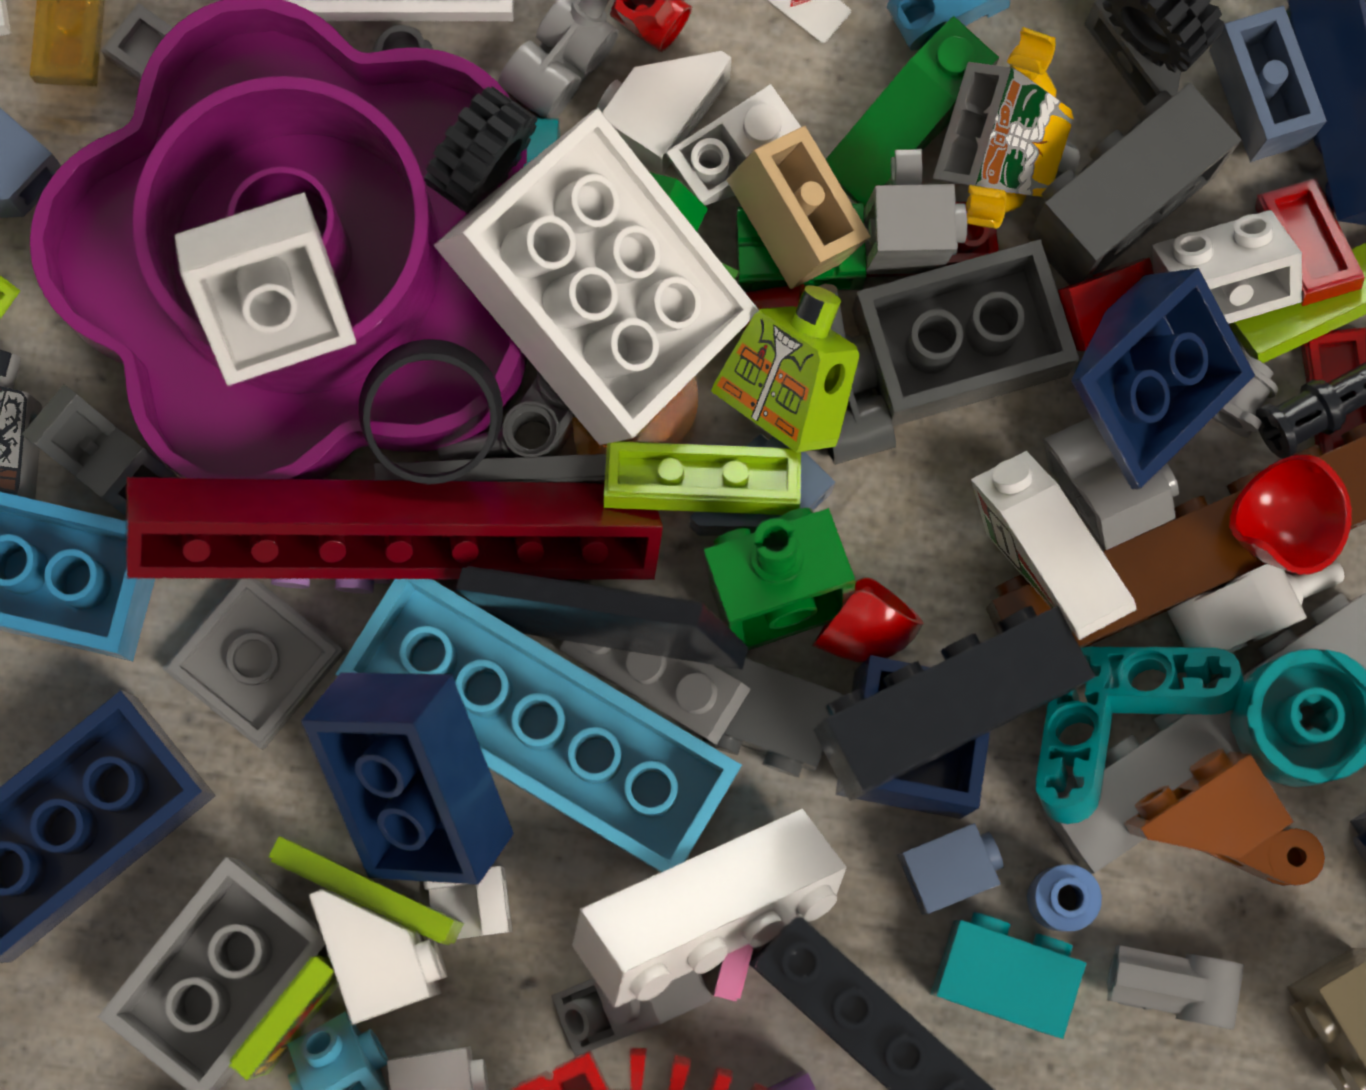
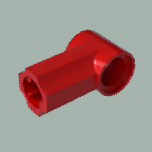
M615 0L610 11V17L657 51L663 52L674 42L686 25L692 12V6L684 0Z

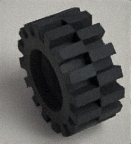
M1105 0L1103 2L1104 10L1112 14L1109 19L1113 26L1123 29L1120 35L1127 42L1132 40L1137 44L1136 51L1143 57L1148 53L1151 55L1152 63L1159 67L1165 64L1168 71L1176 72L1178 69L1181 73L1187 71L1223 33L1222 30L1224 29V21L1219 19L1222 16L1221 10L1218 6L1210 4L1211 0Z
M493 86L485 88L481 95L478 93L472 99L469 108L464 107L458 115L456 124L454 126L450 125L444 134L447 137L443 143L437 145L433 153L436 157L428 163L426 168L425 184L468 214L481 201L494 192L500 183L503 184L507 180L509 171L518 164L522 158L520 156L521 152L528 147L531 141L529 137L535 132L537 118Z

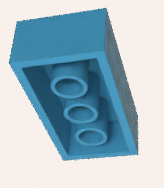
M0 492V630L133 662L155 579L127 578L126 521Z

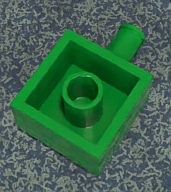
M811 508L796 509L785 513L779 518L768 519L762 522L754 533H751L748 528L727 532L714 540V546L704 549L709 586L721 620L745 643L748 650L831 623L849 597L855 593V577L829 508L814 513Z

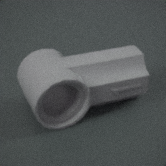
M1116 945L1108 973L1107 1000L1118 1002V1004L1175 1013L1176 1019L1234 1030L1244 964L1193 954H1186V958Z

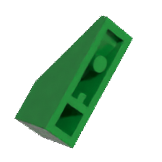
M954 15L907 62L825 159L844 192L857 204L863 203L864 208L875 186L891 184V158L895 157V150L921 149L922 152L949 125L968 62L997 66L1000 57Z

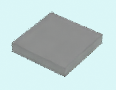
M237 579L162 669L258 748L264 750L346 651L257 579Z

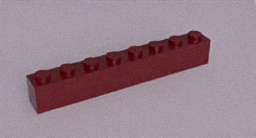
M127 477L126 573L127 578L459 579L462 567L472 566L557 580H655L663 524L658 510L604 508L605 483L449 481L439 484H423L400 480Z

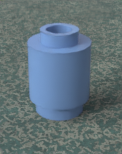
M1060 865L1041 871L1032 880L1027 893V904L1032 917L1044 928L1059 932L1077 931L1087 927L1097 917L1102 903L1101 889L1097 880L1090 872L1076 865ZM1065 885H1070L1076 895V905L1072 911L1063 909L1058 903V892Z

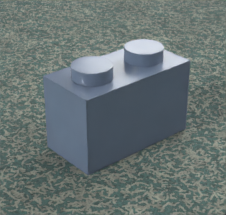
M1284 5L1225 23L1222 30L1223 33L1212 43L1209 52L1249 161H1257L1308 145L1327 120Z

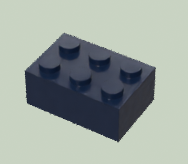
M340 673L303 717L301 722L368 878L479 885L514 835V832L453 675Z

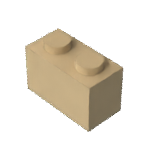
M806 126L754 149L726 179L790 289L840 265L871 237Z

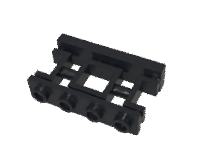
M795 917L772 940L767 942L750 961L749 965L888 1090H995L804 918Z

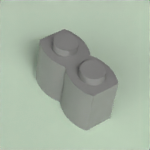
M1092 417L1043 439L1048 467L1052 476L1069 502L1077 508L1093 537L1105 550L1176 518L1173 497L1179 495V487L1169 465L1166 463L1141 489H1131Z

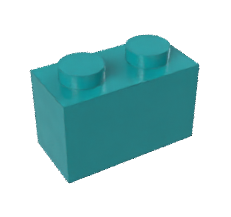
M973 912L970 923L963 920H954L930 995L1063 1039L1087 962L1070 957L1073 945L1039 933H1035L1032 944L1008 936L1010 923L977 912Z

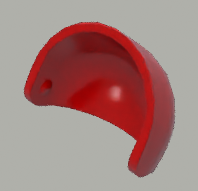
M1308 454L1286 457L1259 472L1241 491L1232 507L1230 529L1235 539L1260 561L1296 574H1313L1331 565L1341 554L1348 540L1352 519L1350 497L1339 475L1324 460Z
M864 577L855 583V593L849 597L832 622L824 625L812 646L854 662H864L870 655L890 658L904 650L916 638L924 623L919 615L877 580Z

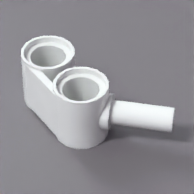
M1334 561L1322 571L1292 576L1285 573L1284 569L1266 564L1231 580L1221 589L1218 587L1171 608L1167 612L1184 647L1219 648L1233 653L1246 647V642L1251 639L1253 642L1259 641L1305 620L1307 616L1301 606L1303 599L1340 584L1344 580V570L1340 563Z

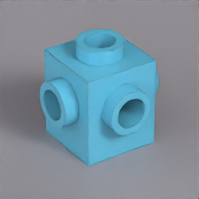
M346 1011L287 1044L296 1071L288 1075L292 1090H388L380 1069L386 1066L388 1061L382 1044L372 1029L361 1033L357 1026L352 1024Z

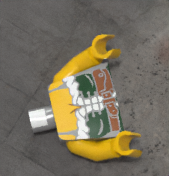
M1022 27L1020 30V43L1014 48L1007 59V63L1010 64L1009 67L968 62L933 176V179L969 186L968 193L971 195L966 202V210L968 212L967 224L998 229L1003 222L1005 213L1021 207L1027 195L1042 197L1043 191L1055 178H1058L1069 169L1073 172L1077 169L1080 159L1079 150L1075 145L1067 142L1074 119L1072 109L1056 99L1057 90L1046 71L1052 61L1056 47V39L1052 36Z

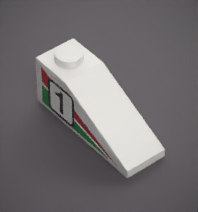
M1027 451L1009 460H1005L996 467L971 479L987 536L1051 609L1056 606L1059 607L1070 630L1079 640L1137 610L1135 600L1058 483Z

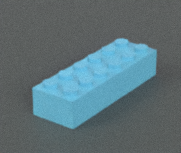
M394 579L335 674L336 676L340 673L452 674L489 770L660 873L687 860L742 766L740 763L432 579Z

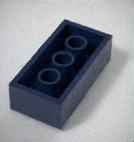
M122 690L117 692L0 787V963H12L216 796L140 700Z

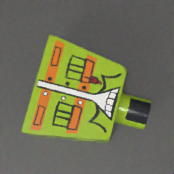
M810 285L804 288L797 307L760 309L753 315L711 389L713 394L796 453L836 447L840 437L860 356L856 345L830 329L841 304V299L827 289Z

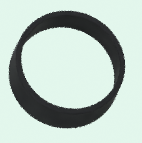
M421 339L402 344L378 360L363 383L358 411L364 438L377 459L387 469L412 482L439 484L464 476L474 469L489 453L501 429L503 402L494 375L477 355L449 341ZM421 360L448 362L466 371L482 388L490 410L489 434L480 453L466 465L440 474L417 473L398 466L389 460L377 447L370 426V411L374 396L382 382L391 373L406 364Z

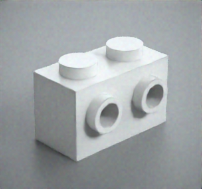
M1272 210L1246 215L1238 220L1197 232H1188L1177 238L1152 245L1154 274L1199 268L1228 324L1302 302V252Z

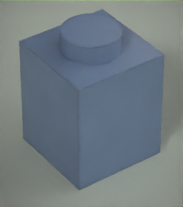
M975 823L897 854L922 915L930 914L1001 884L996 874L997 870L1004 868L999 849L991 833L986 832L980 835Z

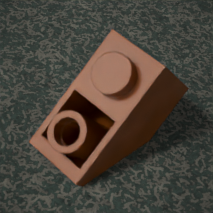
M1218 749L1195 762L1189 768L1193 777L1174 790H1171L1169 785H1165L1140 799L1135 804V808L1139 813L1123 824L1131 835L1239 859L1294 821L1251 754L1233 751L1226 754L1224 749Z

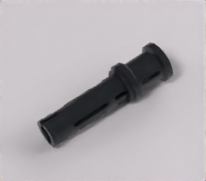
M1366 362L1329 382L1311 380L1301 386L1300 394L1278 406L1266 404L1257 409L1255 416L1262 422L1258 431L1270 451L1278 458L1283 459L1295 454L1297 445L1321 432L1330 435L1341 429L1347 414L1366 405Z

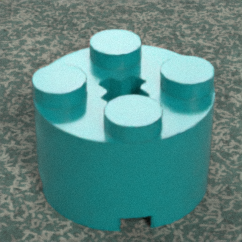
M1326 649L1293 651L1260 666L1245 680L1230 717L1231 731L1235 736L1240 751L1251 754L1266 778L1297 788L1336 781L1357 772L1366 764V669L1348 655ZM1310 706L1315 712L1310 719V723L1314 728L1305 730L1299 723L1302 714L1298 709Z

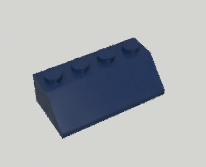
M1288 0L1289 6L1286 12L1327 120L1313 138L1317 149L1323 156L1328 178L1325 186L1327 201L1332 211L1336 214L1337 221L1366 225V0Z

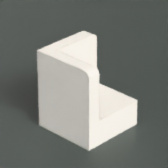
M491 867L479 885L423 881L424 889L429 890L430 907L464 923L457 939L512 932L505 867Z

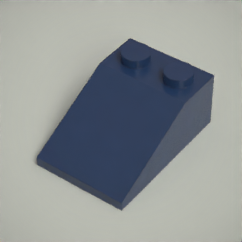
M1193 268L1144 275L1110 306L1099 323L1071 381L1130 488L1141 489L1255 374L1200 269Z

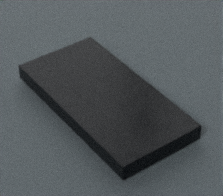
M472 566L462 567L456 590L479 608L527 635L743 670L748 651L745 643L700 601Z

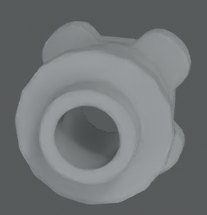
M1245 355L1255 376L1212 419L1226 426L1237 435L1249 437L1251 432H1257L1262 424L1261 420L1255 416L1256 410L1263 406L1267 398L1275 397L1279 388L1271 380L1273 371L1267 365Z

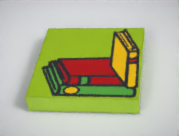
M315 956L307 961L229 1061L231 1063L229 1066L247 1081L267 1075L273 1070L288 1051L287 1044L299 1037L339 986L330 956Z

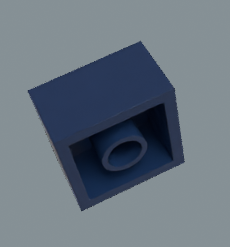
M870 655L854 671L851 692L861 689L865 698H869L887 689L883 680L884 677L910 663ZM921 665L923 671L930 668L928 666ZM990 732L855 799L961 819L980 807ZM838 779L835 795L847 797Z

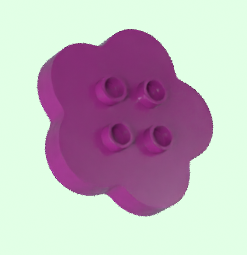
M220 0L206 5L185 17L157 45L142 74L135 110L130 122L123 128L98 138L80 149L49 180L37 203L31 223L30 255L37 282L52 308L86 343L106 357L124 365L126 391L135 423L150 448L179 477L323 480L354 450L369 446L360 426L358 411L363 383L372 367L380 358L392 349L411 341L421 339L444 340L458 344L473 352L488 366L494 375L501 392L503 411L508 407L522 381L527 357L433 246L467 214L427 186L424 181V176L427 174V165L436 157L433 153L437 145L443 143L447 137L444 134L450 125L454 126L456 124L459 113L464 107H470L472 99L478 93L481 95L485 88L493 86L510 98L500 84L486 71L457 55L429 48L410 47L371 53L360 52L354 49L324 19L310 10L285 0ZM527 148L521 152L520 156L522 158L518 164L509 171L507 180L521 170L524 164H527ZM305 192L325 246L356 343L227 386L181 275L175 235ZM439 360L416 361L395 370L378 388L370 411V426L377 447L399 452L438 450L437 448L452 445L477 435L490 425L489 404L480 385L463 369Z

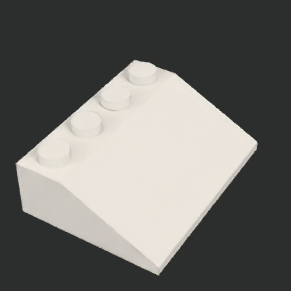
M599 108L590 112L481 201L433 245L599 445L633 438L759 311Z

